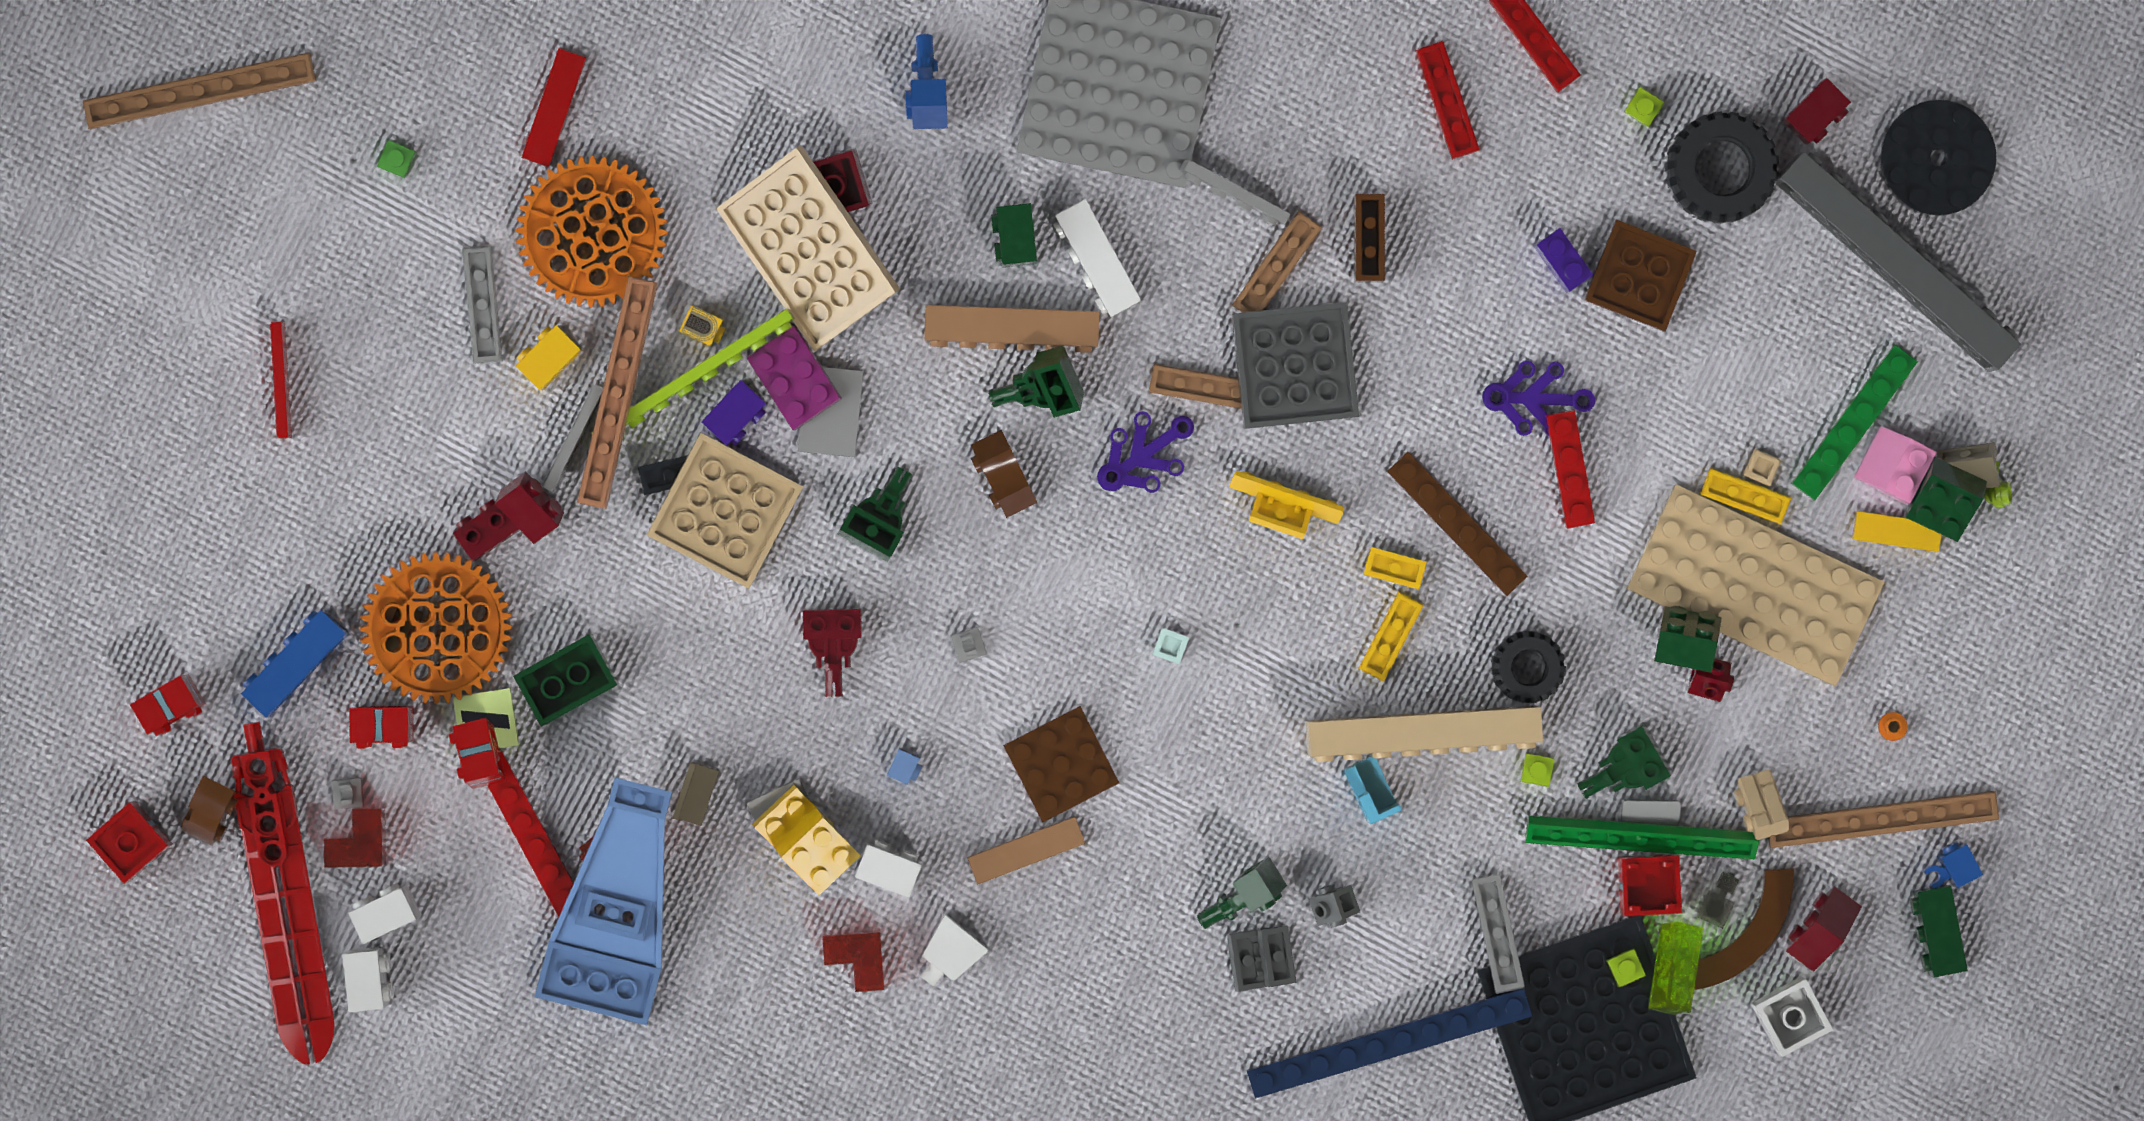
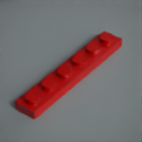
M501 751L500 755L507 781L487 786L559 917L574 882L504 752Z

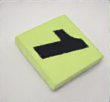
M511 688L462 695L461 700H458L455 696L453 697L457 725L487 718L494 725L499 748L519 745Z

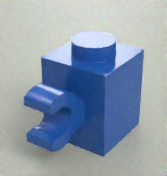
M1957 841L1943 847V853L1937 856L1942 868L1930 865L1923 870L1926 875L1932 871L1937 872L1938 879L1930 884L1933 888L1940 887L1948 879L1953 887L1960 888L1983 875L1968 845L1965 843L1958 844Z

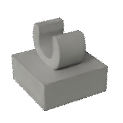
M978 627L951 635L959 663L987 655Z
M362 778L332 780L334 809L364 807Z

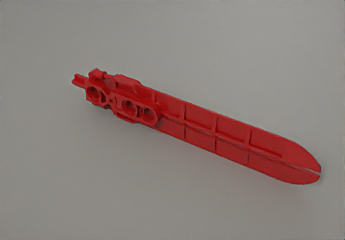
M260 721L243 724L248 752L237 754L231 759L232 778H235V792H237L235 798L238 799L236 810L243 837L276 1026L281 1041L288 1052L302 1064H310L304 1025L308 1024L315 1063H318L324 1059L331 1047L335 1023L298 820L299 814L293 785L286 771L289 768L283 749H265ZM255 758L262 759L265 762L266 769L264 773H258L253 769ZM281 771L286 786L280 791H275L272 784L277 779L278 772ZM241 778H244L247 786L255 790L252 796L241 793ZM269 815L275 819L276 827L274 830L264 827V816ZM270 844H276L280 847V858H273L269 855L268 847ZM276 866L280 868L283 885L282 891L279 889ZM281 897H285L291 933H287ZM290 939L293 940L298 976H295L289 944ZM296 982L301 984L306 1018L302 1016Z

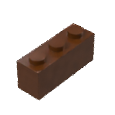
M1355 194L1353 196L1354 283H1383L1385 281V194Z

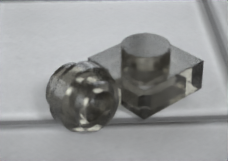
M1730 871L1728 873H1721L1716 887L1720 889L1719 894L1708 890L1696 917L1722 929L1724 928L1735 904L1734 901L1725 898L1727 892L1733 894L1738 884L1739 878L1734 877L1735 873Z

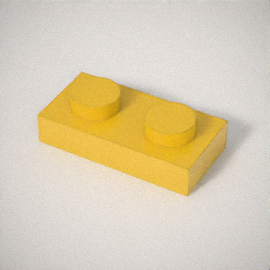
M1370 547L1363 575L1420 590L1427 562Z

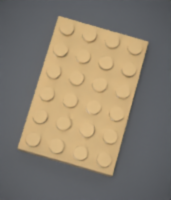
M802 145L796 147L716 208L783 307L791 311L795 318L793 320L814 351L820 349L900 290Z

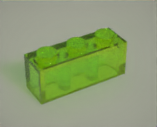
M1679 921L1661 924L1648 1009L1672 1015L1691 1013L1703 935L1702 927Z

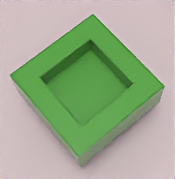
M388 140L377 167L405 178L416 152Z

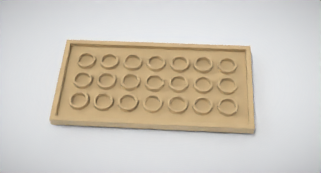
M1675 484L1626 589L1664 607L1681 606L1686 608L1687 611L1698 613L1707 611L1722 617L1719 633L1836 687L1885 582Z

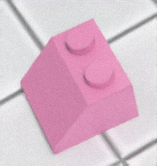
M1880 426L1854 478L1904 504H1910L1937 452L1911 438Z

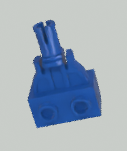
M920 34L916 36V59L911 63L912 71L918 72V80H911V90H905L907 119H912L913 130L948 128L946 79H933V72L938 71V61L934 59L933 36L930 34Z

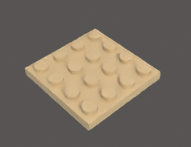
M700 432L646 535L749 589L803 486Z

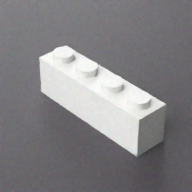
M1086 199L1055 215L1057 222L1053 226L1060 239L1066 237L1071 247L1067 249V252L1074 265L1077 263L1081 264L1085 272L1081 274V277L1088 290L1094 288L1099 298L1094 301L1101 314L1105 315L1108 313L1109 317L1112 318L1141 302L1139 295Z

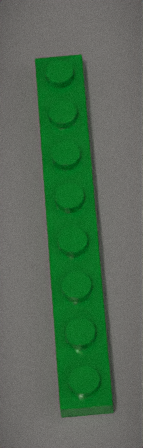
M1528 816L1525 833V843L1752 860L1756 858L1759 840L1755 839L1753 832L1743 830L1545 816Z

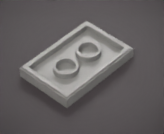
M822 367L842 399L800 427L797 452L855 458L864 371Z

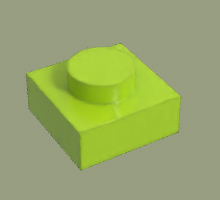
M1640 87L1624 113L1648 128L1665 102Z
M1525 753L1520 782L1549 787L1555 759Z
M1633 948L1607 960L1618 987L1646 976Z

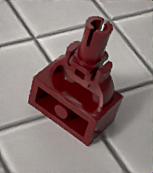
M862 609L803 610V640L807 639L809 649L816 657V668H822V657H824L825 697H833V682L835 683V697H843L842 657H845V668L851 667V656L856 650L858 638H862Z

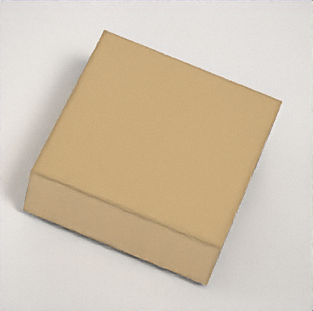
M1753 449L1743 476L1770 487L1781 460L1760 450Z

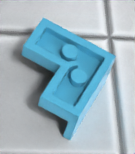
M1371 756L1343 769L1364 817L1369 824L1378 822L1402 810L1400 804L1395 801L1376 758Z

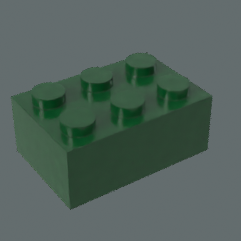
M588 634L513 676L541 727L619 685L593 634Z

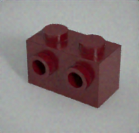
M1825 78L1782 121L1805 145L1812 141L1817 144L1827 135L1828 131L1825 128L1832 121L1837 124L1849 113L1846 107L1851 101L1828 78Z
M526 471L503 487L495 501L498 508L533 544L557 528L564 515L559 502L551 498L542 489L539 481L532 478Z
M494 499L481 506L479 509L482 513L472 519L469 515L456 524L458 529L453 532V535L472 562L477 561L520 531L498 508Z

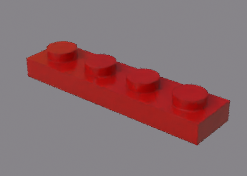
M1575 410L1547 414L1545 416L1565 526L1569 529L1594 524L1595 518Z

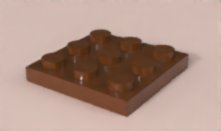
M1616 219L1584 301L1666 332L1697 251Z
M1081 706L1003 745L1042 822L1119 784Z

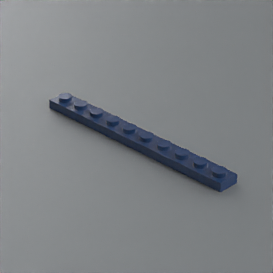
M1524 988L1251 1068L1247 1070V1074L1256 1099L1532 1017V1013Z

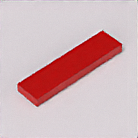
M1525 0L1488 1L1557 93L1581 76Z
M1440 41L1415 50L1451 159L1453 160L1479 151L1480 149L1444 42Z
M558 48L521 157L522 159L550 168L587 59L586 57Z
M271 322L276 434L280 439L292 438L286 327L284 322Z

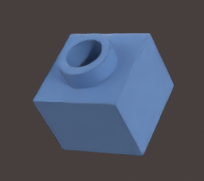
M899 748L887 776L907 785L910 779L916 781L922 769V765L918 764L920 757Z

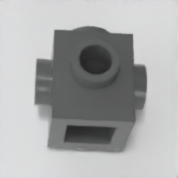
M1331 884L1318 889L1319 895L1309 898L1317 926L1330 924V927L1334 928L1347 923L1346 918L1360 913L1352 885L1335 888V885Z

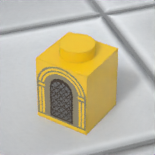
M691 305L679 332L712 347L714 342L720 343L726 328L722 326L724 323L722 319Z

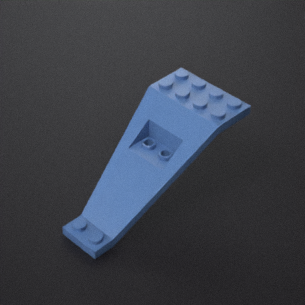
M614 778L605 813L548 942L535 998L648 1025L662 970L665 819L672 792ZM597 904L605 906V913L603 915L595 913L594 909ZM631 911L634 918L631 922L623 920L624 912Z

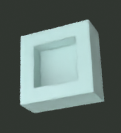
M1161 628L1152 655L1180 665L1189 637Z

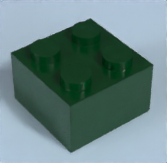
M1031 203L996 207V214H991L993 233H999L1000 243H994L996 262L1002 261V268L1037 264Z
M1934 457L1911 503L1908 504L1905 518L1958 542L1984 499L1987 481Z
M1665 606L1654 661L1712 673L1722 617L1707 611L1698 613L1687 611L1686 608L1681 606Z

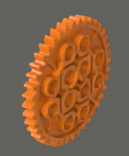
M582 156L579 157L578 165H575L571 159H568V168L565 169L558 163V172L556 174L548 169V180L539 176L538 180L541 186H530L531 190L535 193L534 196H524L529 205L520 206L519 208L526 214L516 219L523 223L524 227L515 229V232L524 236L516 241V244L525 245V248L519 252V255L529 257L523 265L525 267H534L529 273L531 277L540 275L536 282L538 286L548 283L545 289L546 293L556 289V299L559 300L565 294L567 304H570L576 298L578 307H581L584 300H587L589 308H593L595 300H598L601 307H605L606 299L608 298L615 305L617 295L622 299L624 298L628 276L639 279L646 276L653 279L654 276L649 269L660 268L654 260L655 258H664V255L658 251V248L667 247V243L660 240V237L668 235V232L660 229V226L668 222L666 219L658 217L665 212V209L655 207L661 201L660 197H650L655 189L653 187L644 189L648 181L646 178L636 181L639 174L637 170L628 175L629 166L627 164L619 170L618 160H614L608 166L606 157L601 159L600 164H597L595 156L590 157L589 164H586ZM583 179H590L593 182V190L589 194H581L578 190V184ZM556 192H565L567 194L566 204L562 207L554 206L552 202L553 195ZM622 192H628L632 195L631 205L625 208L617 204V197ZM577 198L581 202L589 201L583 206V213L571 210L575 206L574 200ZM607 198H609L616 212H618L620 215L625 214L626 218L622 220V226L629 238L628 241L621 227H619L616 223L611 224L610 222L614 219V212ZM596 205H603L606 208V215L602 220H594L591 217V210ZM572 217L578 218L580 221L579 230L575 233H568L565 229L566 221ZM585 218L594 228L599 227V231L596 232L599 246L590 236L585 237V233L588 232ZM635 218H641L645 222V229L638 234L630 231V223ZM556 223L562 236L567 240H573V244L570 245V252L577 266H575L570 254L566 250H559L558 246L562 244V238L556 228ZM545 230H550L554 234V241L548 246H543L539 242V235ZM608 231H616L619 235V241L615 246H607L604 243V235ZM585 243L590 244L593 248L592 256L588 259H581L578 256L579 246ZM603 250L607 254L615 253L609 258V265H605L603 262L592 264L601 257L599 252ZM558 256L565 257L567 261L566 268L561 272H555L552 269V261ZM625 256L631 259L632 267L629 271L623 273L618 271L616 264L618 259ZM597 269L603 270L606 274V280L601 285H594L590 279L592 272Z
M436 551L432 553L431 560L428 559L424 552L421 553L420 561H417L411 555L409 565L399 560V570L390 566V577L384 574L380 575L384 583L382 585L372 584L377 590L376 594L367 593L372 603L362 604V607L369 612L368 614L360 615L359 618L367 622V625L359 627V630L367 633V636L362 637L360 642L369 644V646L362 650L364 654H372L367 663L369 665L377 664L373 671L375 675L384 672L380 680L382 683L385 684L392 680L389 688L392 691L401 686L399 695L402 697L410 691V699L412 701H415L419 694H421L423 703H427L430 696H432L435 704L439 703L440 696H443L445 702L450 703L451 694H454L458 700H461V691L464 690L468 695H472V685L481 689L480 679L483 678L490 681L491 678L487 672L489 670L492 672L499 671L494 665L495 661L504 662L499 652H508L509 650L502 643L503 641L511 640V637L504 634V631L511 629L512 625L504 623V620L510 618L511 614L502 612V609L506 608L509 604L506 601H499L504 595L503 591H493L498 585L496 581L487 583L490 578L488 572L479 575L482 568L480 565L470 569L471 560L467 559L461 565V556L456 555L450 561V554L447 552L443 554L440 560ZM450 576L455 577L457 581L456 588L453 591L446 592L443 589L444 580ZM419 577H425L428 581V586L423 592H416L414 589V582ZM435 591L444 598H458L442 599V601H437V606H434L432 602L427 600H412L432 597ZM453 605L457 609V615L454 619L447 621L443 617V611L447 606ZM477 605H483L486 610L485 616L481 620H474L472 617V610ZM392 606L397 607L399 610L398 618L395 621L388 622L385 619L386 610ZM419 606H426L428 609V616L423 621H416L414 618V611ZM466 619V623L471 625V629H467L466 634L463 636V632L457 628ZM408 620V623L414 626V629L408 632L406 638L405 633L399 629L400 626H405V621ZM435 621L442 625V629L437 630L436 635L429 630V626H434ZM453 634L457 638L456 646L449 650L445 649L443 645L444 638ZM484 634L486 638L485 645L480 649H474L472 645L474 636ZM395 635L399 638V646L395 650H387L385 647L386 639ZM419 635H426L428 638V645L423 650H416L414 646V641ZM437 649L440 654L445 656L458 657H442L437 660V664H434V661L422 656L433 655L434 650ZM454 663L457 666L456 675L452 678H445L443 674L445 666ZM419 664H426L428 666V674L422 679H417L414 674L415 668Z

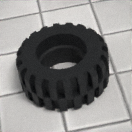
M1719 111L1703 115L1686 125L1676 135L1673 144L1669 147L1667 152L1668 161L1665 163V172L1668 174L1666 182L1668 188H1671L1674 193L1672 197L1676 203L1679 202L1684 207L1683 210L1689 215L1693 214L1699 220L1704 222L1712 221L1717 224L1738 221L1759 210L1765 204L1767 198L1771 197L1774 191V184L1778 181L1779 172H1777L1779 156L1775 155L1774 151L1776 146L1773 139L1769 140L1767 137V131L1763 126H1757L1754 123L1755 120L1748 116L1742 117L1739 113L1731 111L1729 113ZM1720 140L1732 142L1740 147L1746 155L1749 164V172L1745 183L1734 193L1726 195L1714 194L1706 190L1699 182L1695 172V163L1700 151L1707 144Z

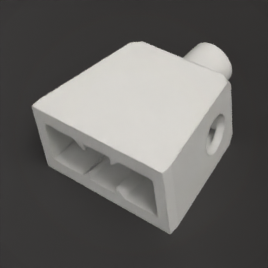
M945 914L922 954L930 962V965L922 973L921 977L933 987L944 974L955 981L986 954L989 948Z

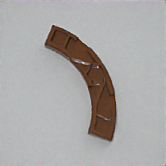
M1793 868L1764 870L1763 888L1758 909L1751 922L1734 942L1726 948L1704 958L1683 961L1685 991L1703 989L1727 981L1746 970L1766 952L1778 935L1788 914L1794 885Z

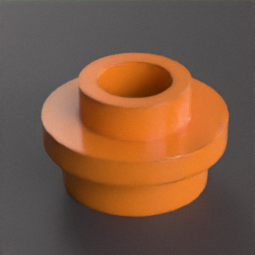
M1896 712L1886 713L1878 723L1879 733L1889 741H1897L1903 738L1908 728L1906 719ZM1892 721L1898 724V729L1895 732H1891L1888 728L1889 723Z

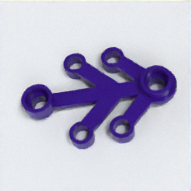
M1531 361L1521 362L1518 365L1517 371L1503 384L1498 382L1491 383L1482 393L1484 405L1491 411H1502L1515 425L1517 434L1521 436L1529 435L1533 430V424L1529 419L1522 418L1511 403L1523 404L1541 423L1547 436H1549L1545 416L1547 413L1540 405L1573 406L1578 412L1590 411L1595 405V396L1587 389H1580L1574 394L1540 393L1553 380L1563 376L1564 367L1559 362L1550 363L1546 368V372L1524 392L1511 391L1524 378H1530L1534 375L1535 365ZM1524 364H1528L1532 368L1529 375H1524L1521 371V367ZM1553 365H1557L1560 368L1558 376H1553L1550 373V368ZM1495 391L1499 392L1502 396L1501 401L1498 403L1493 402L1491 399V395ZM1584 395L1587 397L1588 403L1586 406L1578 404L1579 396ZM1523 421L1529 425V430L1526 433L1519 430V424Z
M1138 412L1134 417L1135 432L1131 454L1121 464L1122 445L1127 441L1128 436L1122 428H1116L1111 432L1110 440L1112 444L1109 461L1098 471L1097 480L1099 485L1106 491H1117L1123 485L1144 488L1150 493L1158 491L1161 486L1158 477L1150 475L1143 478L1127 473L1135 467L1165 471L1172 476L1181 475L1184 471V464L1181 460L1172 459L1169 461L1152 458L1151 456L1177 438L1186 439L1190 437L1194 431L1193 421L1187 416L1175 418L1171 423V429L1144 447L1146 430L1151 424V417L1147 412ZM1139 415L1147 416L1148 423L1141 426L1137 423ZM1179 422L1187 423V432L1181 433L1178 431L1177 425ZM1121 431L1124 434L1122 442H1116L1113 439L1115 432ZM1178 462L1181 465V470L1178 473H1173L1170 470L1171 463ZM1110 471L1117 474V480L1113 483L1108 482L1106 479V474ZM1153 478L1157 481V487L1154 490L1147 488L1146 482L1148 479Z

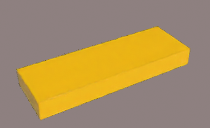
M1709 468L1699 494L1782 525L1791 501V497L1713 468Z
M1856 511L1852 540L1939 552L1941 534L1907 518Z
M1397 592L1358 669L1384 682L1424 605Z

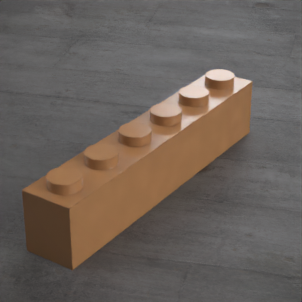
M926 305L924 340L930 341V347H948V342H959V348H976L977 343H988V349H1005L1006 344L1017 345V350L1034 351V345L1046 346V350L1064 345L1075 347V352L1092 353V347L1098 348L1100 312Z

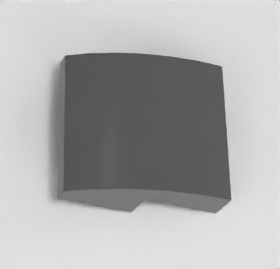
M1287 925L1227 934L1235 992L1297 983Z

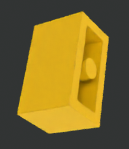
M557 325L553 329L547 326L537 336V339L540 341L532 349L529 346L526 347L517 356L519 362L515 366L540 391H543L583 351Z

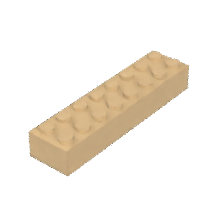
M1539 706L1305 721L1308 756L1314 757L1316 762L1334 761L1333 756L1343 755L1345 760L1363 759L1362 754L1372 753L1374 758H1391V752L1401 751L1403 757L1420 756V750H1430L1432 755L1449 754V748H1458L1461 753L1478 752V746H1487V750L1500 751L1507 750V744H1516V748L1530 749L1536 748V742H1543L1541 707Z

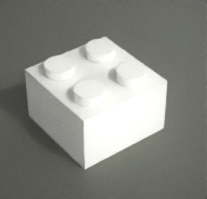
M876 839L874 843L868 842L855 877L909 898L922 866V861L918 860L919 855L905 849L900 854L890 850L891 844Z
M395 883L379 891L381 897L375 900L370 895L352 904L354 910L348 914L362 944L370 942L422 916L408 885L400 887L398 883Z
M384 946L349 950L342 954L348 1012L384 1009L388 1006L390 1000L394 999V989L392 981H387V970L391 969L389 953H384Z
M1802 976L1750 1003L1776 1053L1781 1057L1833 1031L1808 981Z

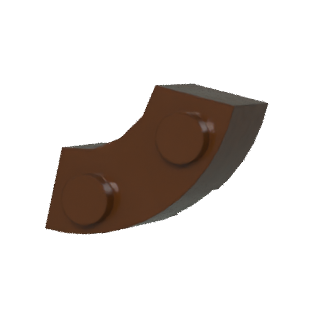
M1002 430L971 444L975 456L971 457L972 463L977 473L984 472L993 490L989 497L996 510L1002 508L1006 518L1037 503Z
M202 776L188 806L190 809L183 819L181 831L211 846L214 845L215 841L220 843L227 831V827L224 826L227 814L231 815L237 805L238 799L235 798L237 792Z

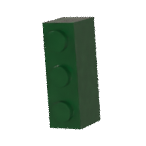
M1945 884L1937 888L1929 887L1914 890V898H1910V905L1913 915L1918 916L1919 926L1915 927L1918 943H1923L1925 954L1921 955L1924 972H1928L1929 976L1935 978L1968 971L1952 886Z

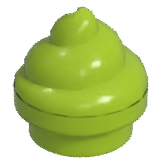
M2000 479V486L1985 490L1984 499L1995 508H2005V505L2012 504L2010 482H2003Z

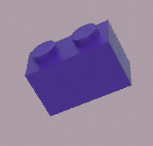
M1561 228L1555 230L1533 246L1566 293L1572 291L1593 276Z
M740 380L701 423L726 446H729L731 442L736 446L747 434L744 431L745 427L751 421L754 424L758 423L767 413L763 409L767 403Z

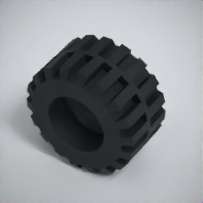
M1522 631L1507 636L1500 645H1497L1496 652L1491 659V674L1500 692L1514 701L1532 704L1544 701L1558 691L1557 688L1563 683V674L1566 672V666H1564L1565 657L1561 653L1559 645L1552 638L1535 631ZM1524 650L1536 651L1542 656L1545 663L1543 676L1533 684L1520 683L1512 674V661L1519 652Z

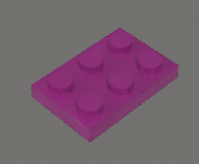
M792 326L789 330L747 357L750 365L794 431L842 399L796 326Z

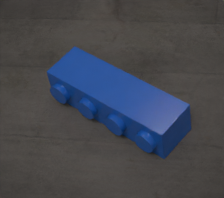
M325 609L320 610L318 613L313 610L303 620L306 626L298 634L293 631L283 641L286 647L278 655L273 652L263 662L266 668L258 676L253 673L243 683L246 689L241 695L265 718L270 717L348 636L349 632Z

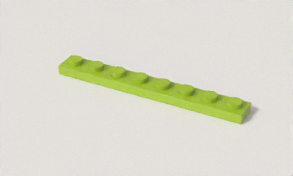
M785 309L631 407L626 426L629 425L631 429L646 420L643 416L651 410H654L655 413L660 412L670 405L668 399L676 394L680 398L695 389L692 384L701 378L704 383L719 374L717 368L727 363L728 367L743 359L741 353L751 347L755 351L768 343L765 339L767 336L774 332L779 336L792 327L790 322L795 319L791 311Z

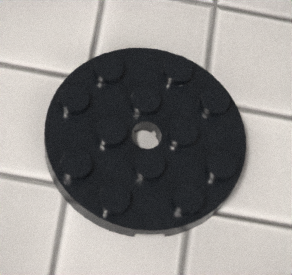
M1948 100L1925 101L1902 112L1888 127L1881 144V173L1889 191L1907 208L1925 215L1953 214L1971 206L1989 187L1996 168L1994 139L1985 122L1966 106ZM1934 150L1944 152L1946 159L1943 165L1936 166L1932 163L1930 156Z

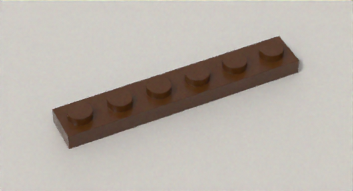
M1406 452L1386 471L1505 596H1508L1528 577L1409 452Z

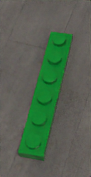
M1893 345L1790 484L1815 501L1918 361L1897 345Z

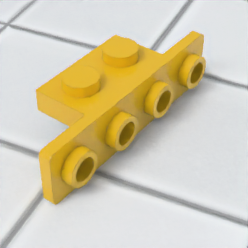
M1235 471L1229 485L1234 490L1256 497L1248 521L1300 539H1304L1311 516L1338 524L1345 509L1333 500H1323L1311 496L1306 491L1293 490L1284 487L1277 481H1267L1246 471Z

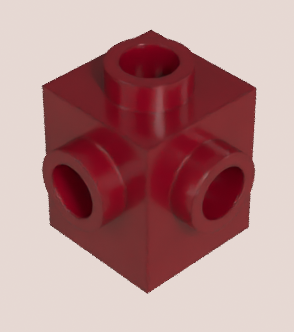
M1714 658L1712 673L1692 669L1687 693L1721 702L1725 691L1730 693L1733 686L1734 676L1730 675L1732 663Z

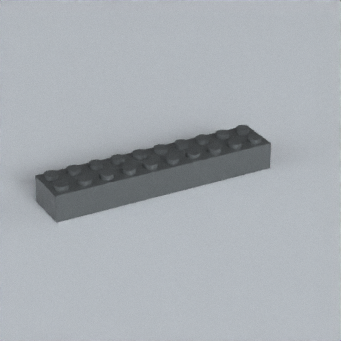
M1805 152L1796 155L1779 174L1778 181L1775 184L1987 372L1998 371L2021 346V343L2016 340L2019 337L2018 334L2007 325L2004 327L1999 325L1995 321L1997 316L1986 306L1980 308L1973 302L1975 297L1970 291L1964 287L1960 289L1951 282L1953 277L1941 267L1937 270L1930 264L1931 257L1920 248L1917 251L1908 244L1910 239L1898 229L1894 232L1886 225L1888 219L1877 210L1874 212L1869 210L1864 205L1867 201L1856 191L1850 193L1843 187L1844 180L1833 171L1830 174L1821 167L1823 162L1815 154L1810 152L1807 155Z

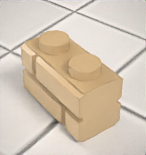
M1771 770L1739 778L1738 790H1734V795L1738 807L1744 806L1746 815H1743V820L1747 832L1753 831L1757 840L1787 832L1789 830V819Z

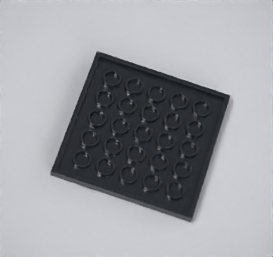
M1631 916L1518 955L1525 986L1524 990L1532 1017L1498 1026L1496 1030L1528 1121H1574L1697 1078L1642 916ZM1633 948L1646 976L1618 987L1607 960ZM1490 965L1476 970L1486 999L1503 994H1496Z

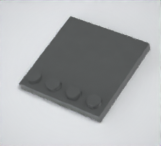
M1347 302L1232 314L1244 429L1359 417Z

